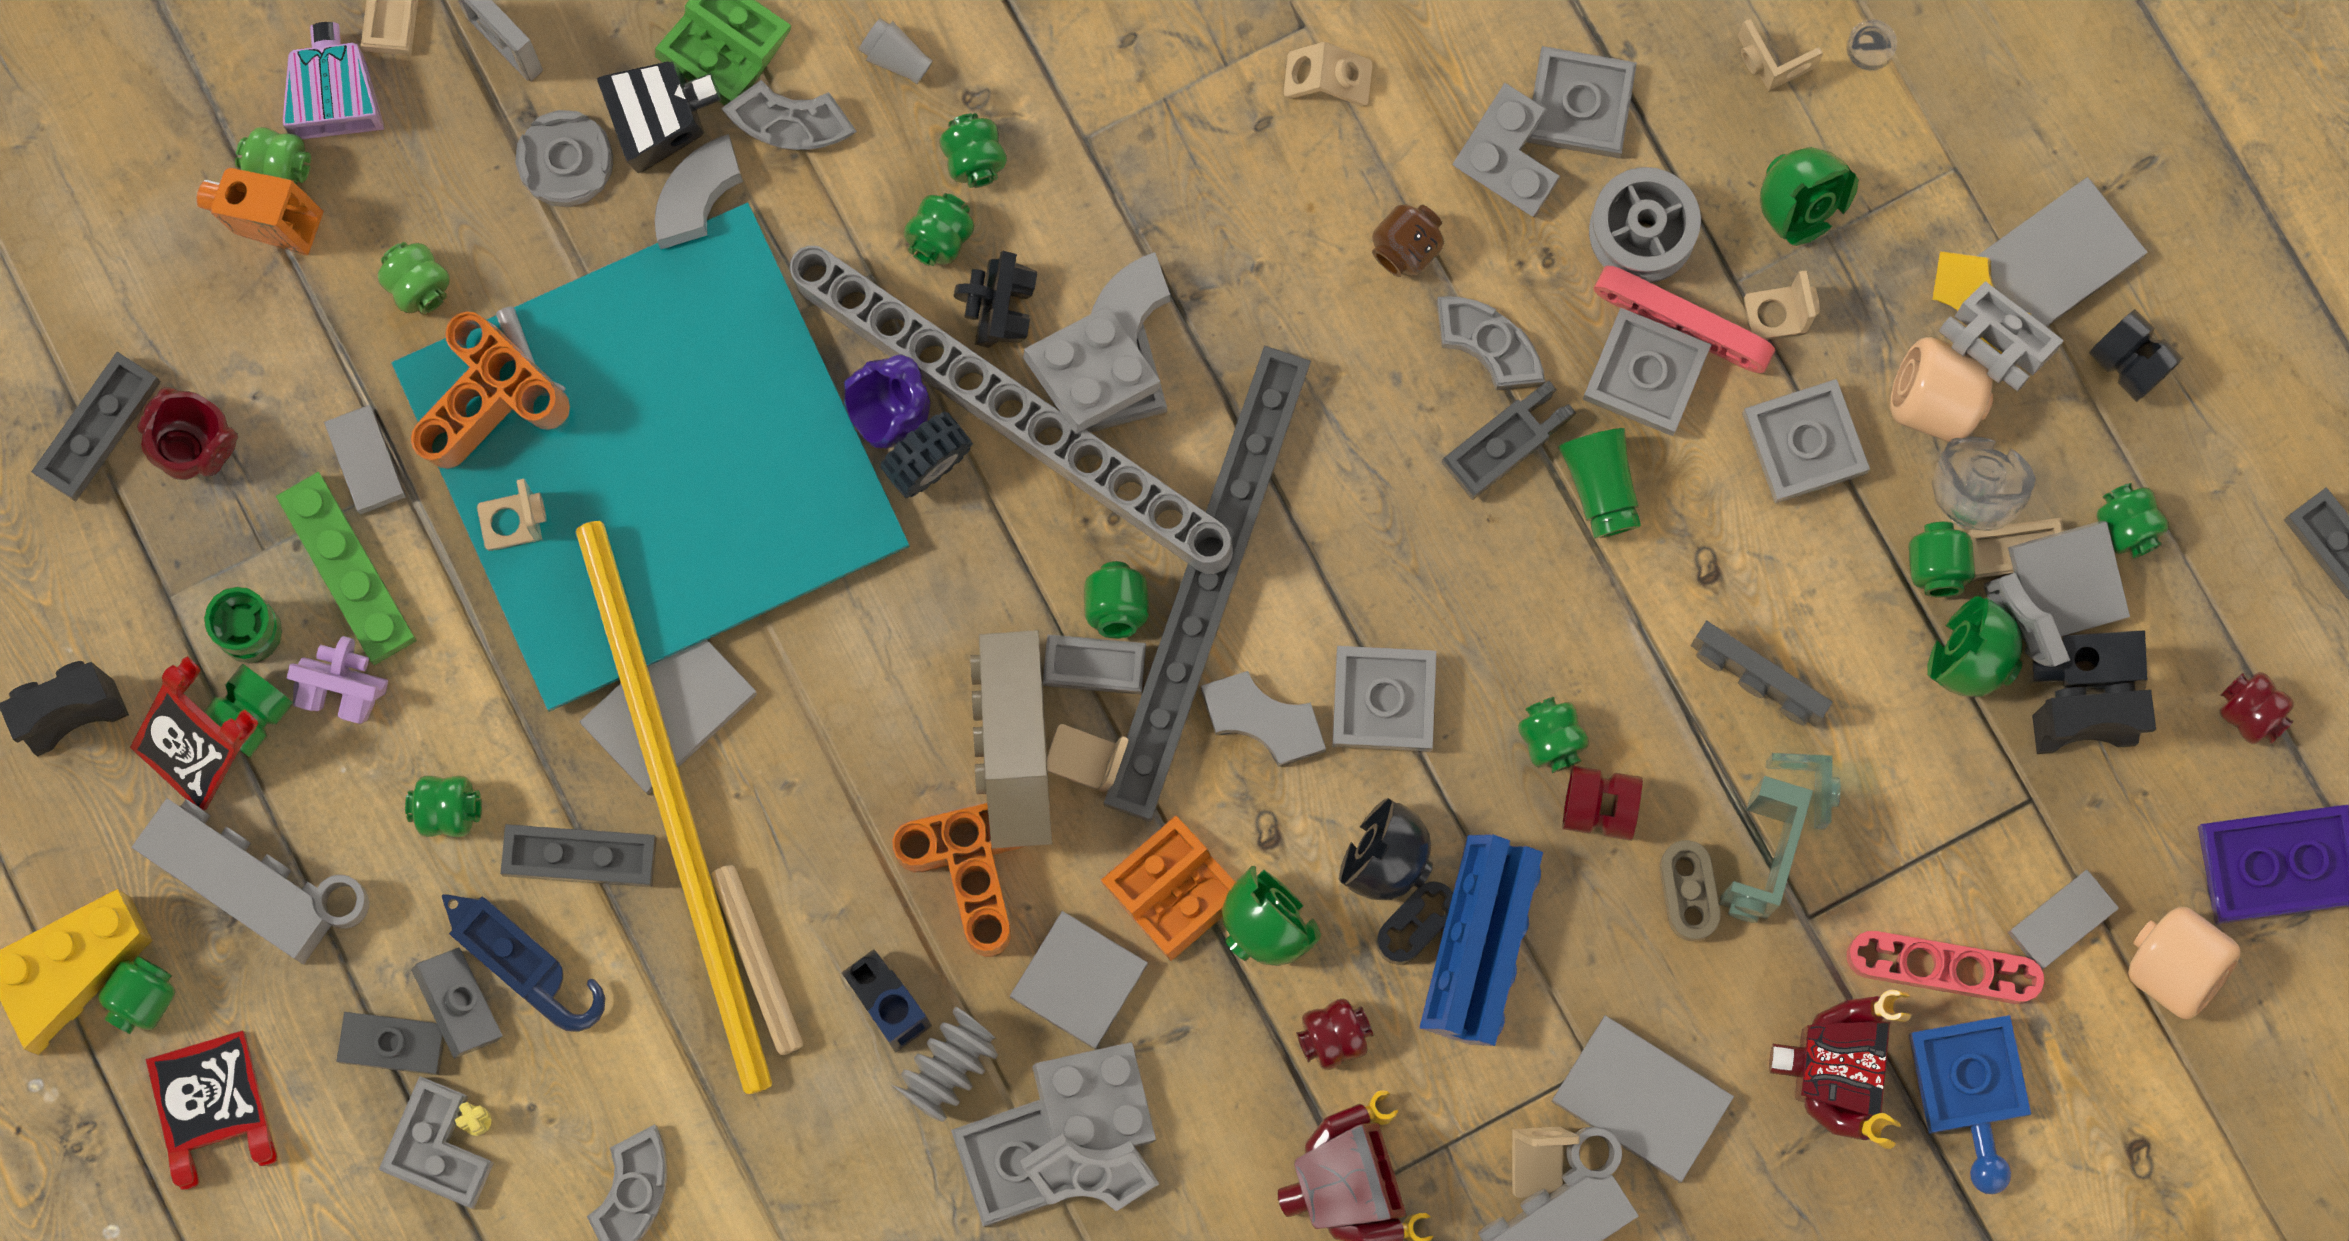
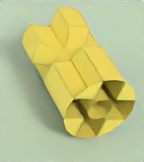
M469 1102L462 1103L459 1106L463 1115L456 1118L455 1122L460 1129L475 1136L482 1135L488 1131L492 1119L486 1108L480 1105L474 1106Z

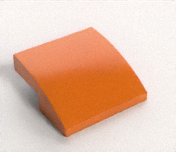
M1177 816L1173 817L1101 879V882L1170 961L1174 960L1223 917V904L1228 891L1235 883L1229 874L1210 855L1204 844Z

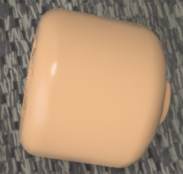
M1933 337L1921 338L1911 346L1896 374L1890 396L1892 417L1900 425L1948 442L1963 441L1975 430L1979 422L1986 418L1993 402V393L1991 392L1993 379L1987 375L1989 370L1969 354H1966L1964 357L1951 348L1953 344Z
M2177 907L2168 912L2158 924L2152 920L2149 921L2138 934L2133 944L2139 949L2130 963L2128 974L2135 986L2177 1017L2189 1020L2198 1015L2224 985L2239 961L2241 950L2232 938L2188 907Z

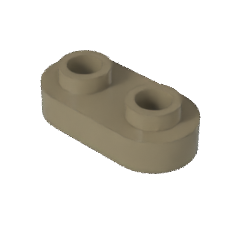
M1690 840L1678 841L1668 847L1660 861V875L1668 921L1673 932L1681 939L1693 942L1701 941L1715 931L1720 921V907L1712 862L1707 850L1699 843ZM1681 859L1688 860L1693 866V873L1689 876L1680 875L1676 870V862ZM1689 908L1697 909L1702 916L1701 923L1698 925L1687 923L1684 918L1685 910Z

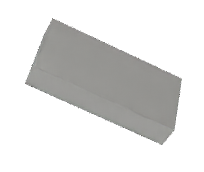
M371 405L324 422L355 507L360 515L406 497Z
M1047 634L1043 686L1142 695L1146 643Z
M2085 870L2007 933L2029 959L2034 960L2043 970L2117 911L2119 907L2091 873Z

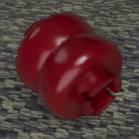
M2263 672L2256 673L2250 679L2244 676V673H2241L2220 694L2221 697L2223 696L2227 700L2220 709L2221 717L2229 724L2237 727L2245 741L2250 744H2257L2264 737L2272 744L2294 722L2287 717L2294 707L2292 698L2276 689L2271 678Z
M1344 998L1331 1002L1324 1009H1313L1304 1013L1302 1016L1304 1031L1296 1032L1307 1062L1309 1063L1311 1062L1310 1060L1316 1058L1318 1064L1324 1070L1334 1069L1345 1060H1353L1365 1056L1368 1051L1365 1038L1374 1036L1363 1007L1360 1006L1358 1009L1353 1010L1350 1002Z

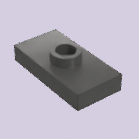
M460 947L419 962L411 969L454 1059L493 1044L503 1036Z
M344 1012L336 1062L439 1076L444 1037L437 1023Z

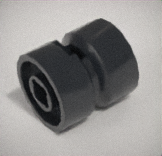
M2134 309L2113 327L2090 350L2089 354L2107 372L2117 371L2120 374L2118 384L2138 402L2184 358L2165 339L2155 340L2153 338L2155 328Z

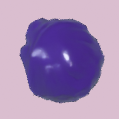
M898 354L887 359L869 361L844 382V404L849 418L863 438L875 448L888 449L894 447L898 442L903 441L911 431H915L919 425L925 421L927 422L930 398L921 379L917 363L908 356Z

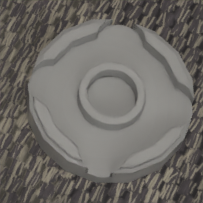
M557 110L538 117L531 123L532 126L527 129L525 134H522L517 143L515 163L523 185L536 199L551 206L573 207L590 201L604 189L612 174L614 155L606 132L595 121L589 119L588 116L578 111Z

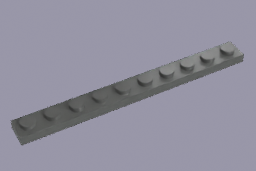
M1264 345L1206 510L1207 514L1218 520L1228 529L1233 548L1231 562L1223 571L1216 574H1205L1187 564L1127 735L1129 741L1114 784L1109 788L1106 795L1105 807L1149 822L1152 821L1310 367V360ZM1208 537L1198 543L1196 551L1205 557H1211L1221 551L1223 543L1219 539Z

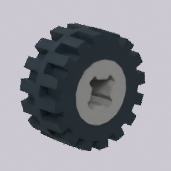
M942 412L940 415L933 416L928 422H923L915 431H911L906 435L903 441L898 442L894 446L895 449L885 456V459L880 464V468L905 498L914 497L919 492L926 490L932 483L935 484L944 474L950 472L953 466L959 463L964 458L963 456L970 451L973 442L948 412Z

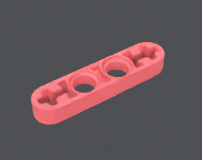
M1605 266L1593 288L1598 296L1619 308H1624L1712 344L1709 352L1748 371L1764 373L1775 353L1774 346L1762 337L1618 267Z
M1866 931L1859 934L1849 944L1846 952L1850 969L1864 978L1999 1002L2024 1004L2034 999L2042 991L2044 985V974L2041 967L2034 960L2027 957L1897 934ZM1869 941L1876 943L1875 949L1877 952L1891 955L1895 952L1894 945H1900L1902 948L1896 959L1897 973L1889 971L1893 964L1892 961L1877 960L1872 968L1867 967L1866 958L1858 956V949H1864ZM1921 949L1931 955L1934 961V968L1930 975L1918 977L1909 971L1907 957L1911 951ZM1964 958L1977 960L1983 968L1982 981L1975 986L1963 984L1957 976V965ZM1993 962L2000 963L1997 974L2012 975L2017 972L2018 967L2023 968L2024 977L2032 979V986L2022 989L2021 994L2015 992L2014 983L1999 980L1995 983L1996 991L1990 990L1989 986L1994 977Z

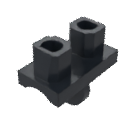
M1000 252V258L988 261L987 272L972 269L970 284L963 283L955 286L953 297L966 303L964 317L971 320L979 319L975 345L989 348L999 341L1020 343L1028 336L1029 315L1008 310L1010 296L1028 299L1033 295L1037 271L1016 263L1017 254Z

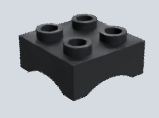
M84 661L72 662L58 669L55 673L56 678L40 685L37 682H30L13 689L9 693L10 698L0 702V711L12 739L17 743L23 740L33 754L38 757L53 750L65 735L82 725L99 721L115 722L128 716V711L115 681L94 663L89 662L85 664Z
M2133 683L2110 685L2105 687V693L2086 695L2085 688L2082 687L2060 689L2055 691L2054 698L2045 700V704L2032 715L2037 754L2054 753L2069 743L2081 740L2103 741L2118 748L2136 746L2139 743L2141 733L2156 730L2152 691H2136L2135 684Z

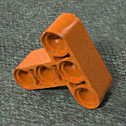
M466 311L458 313L447 325L446 341L450 348L470 368L416 424L412 431L411 443L416 454L439 468H453L462 463L512 409L540 429L550 430L559 427L565 422L570 410L569 399L495 325L475 312ZM482 328L483 334L479 344L467 349L466 341L470 332L474 329ZM515 360L516 370L513 376L508 380L500 381L499 375L503 365L508 361ZM549 393L550 402L546 410L542 413L534 414L533 405L536 398L541 394ZM481 396V409L474 416L467 417V404L474 397ZM447 432V445L442 451L433 453L432 444L434 439L440 433Z
M987 803L910 821L901 825L895 832L892 840L893 851L899 864L911 872H925L949 866L964 933L970 948L976 954L984 957H994L1001 954L1009 945L1011 929L993 855L1020 849L1024 846L992 848ZM971 824L978 829V838L972 845L960 847L951 841V834L958 825ZM914 835L923 836L930 842L928 852L923 857L917 859L907 857L902 851L904 842ZM977 871L985 873L990 878V885L984 893L971 895L963 890L962 883L968 874ZM991 919L998 922L1002 927V933L997 941L991 944H984L975 939L974 930L981 921Z

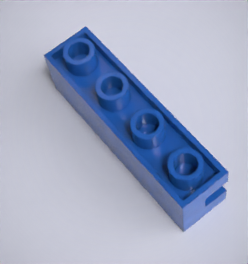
M1494 834L1467 836L1420 1029L1468 1045H1496L1497 1037L1505 1023L1504 1008L1509 988L1514 983L1517 975L1516 960L1521 940L1529 926L1528 912L1533 892L1541 878L1540 864L1543 855L1542 851L1528 846L1509 845L1510 840Z

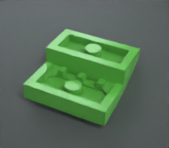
M689 0L685 5L684 16L655 48V57L661 62H674L689 81L711 73L721 95V101L719 102L727 105L753 86L791 30V25L755 0Z

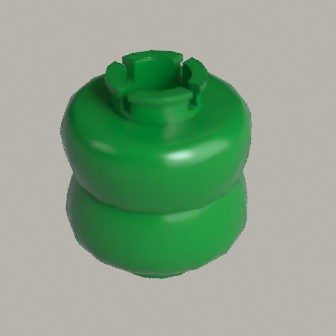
M976 113L964 114L951 120L948 123L950 128L944 131L939 139L940 148L948 158L947 166L950 177L955 182L968 183L969 188L983 187L998 179L996 173L1000 172L1007 162V155L999 144V133L996 124L990 119L979 118Z
M944 193L943 196H926L920 203L917 214L906 224L903 231L905 240L910 245L908 248L909 253L914 255L915 259L928 266H934L936 263L944 265L954 262L962 244L969 239L975 228L973 219L968 214L970 212L968 205H964V201L952 194Z
M2129 483L2103 496L2107 504L2097 510L2096 517L2098 522H2107L2115 553L2123 554L2131 551L2132 557L2135 559L2153 551V548L2157 549L2162 546L2158 537L2167 532L2168 522L2165 516L2157 509L2156 499L2152 490L2147 487L2133 490L2132 483Z
M1555 697L1544 699L1543 703L1539 701L1525 709L1526 712L1528 711L1529 717L1519 722L1518 731L1523 740L1528 744L1530 760L1536 767L1541 768L1550 765L1552 773L1563 770L1564 767L1569 768L1582 761L1577 753L1588 747L1589 740L1584 730L1578 725V715L1574 705L1570 702L1556 704Z
M431 775L423 776L417 781L414 791L409 790L407 792L408 795H406L405 800L407 821H414L416 831L423 837H433L442 834L451 837H462L470 832L473 821H480L482 799L476 798H480L481 794L479 790L473 791L471 782L465 776L447 778Z

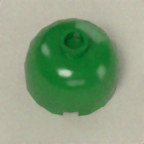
M1808 147L1792 151L1788 154H1782L1776 157L1766 170V176L1760 191L1759 202L1761 210L1767 222L1781 238L1786 239L1794 246L1806 244L1825 234L1833 227L1830 223L1824 221L1831 217L1837 209L1843 215L1855 198L1859 179L1842 159L1829 151Z
M1975 596L1963 604L1945 625L1953 630L1945 647L1936 640L1927 664V675L1950 692L1966 697H1981L1990 694L2002 685H2010L2018 677L2022 669L2023 662L2020 660L2022 653L2021 630L2015 619L2000 605L1987 598Z
M1251 866L1237 879L1228 891L1222 907L1223 923L1230 934L1226 938V943L1233 953L1243 961H1247L1252 957L1261 964L1274 966L1294 962L1320 940L1321 933L1313 918L1305 924L1300 917L1298 910L1304 905L1269 872L1263 870L1257 875L1256 866Z

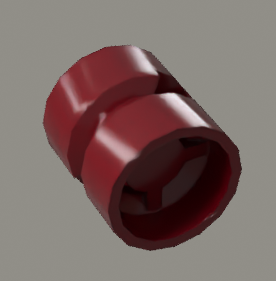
M1573 765L1566 793L1562 829L1590 834L1595 828H1601L1604 837L1632 841L1640 809L1643 778L1614 773L1609 779L1603 777L1601 770ZM1603 793L1614 795L1611 815L1600 813Z

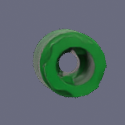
M1615 428L1589 434L1558 446L1572 475L1586 521H1590L1594 539L1618 535L1641 526L1635 509L1639 505L1627 457L1625 428Z

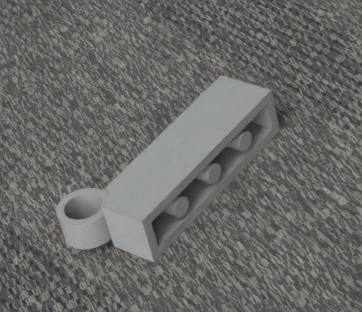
M166 798L131 847L303 965L331 925L341 929L354 927L365 918L369 909V897L364 887L346 875L328 877L320 883L318 888L307 881L304 887L300 889L286 879L291 873L290 869L266 854L261 862L246 852L251 844L249 841L227 826L221 834L205 824L210 815L187 799H185L181 806H178ZM344 886L353 888L357 901L352 912L343 917L331 916L327 909V900L331 892Z
M1586 1127L1578 1130L1575 1134L1579 1135V1144L1567 1145V1159L1572 1169L1562 1176L1565 1184L1551 1194H1548L1546 1189H1542L1528 1197L1520 1204L1523 1212L1510 1221L1506 1222L1504 1217H1500L1486 1225L1478 1232L1481 1238L1480 1241H1603L1637 1218L1639 1215L1613 1175H1611L1620 1165L1622 1158L1621 1145L1616 1136L1610 1131L1598 1127ZM1598 1135L1607 1143L1609 1157L1601 1168L1589 1170L1582 1164L1579 1150L1581 1144L1587 1138Z

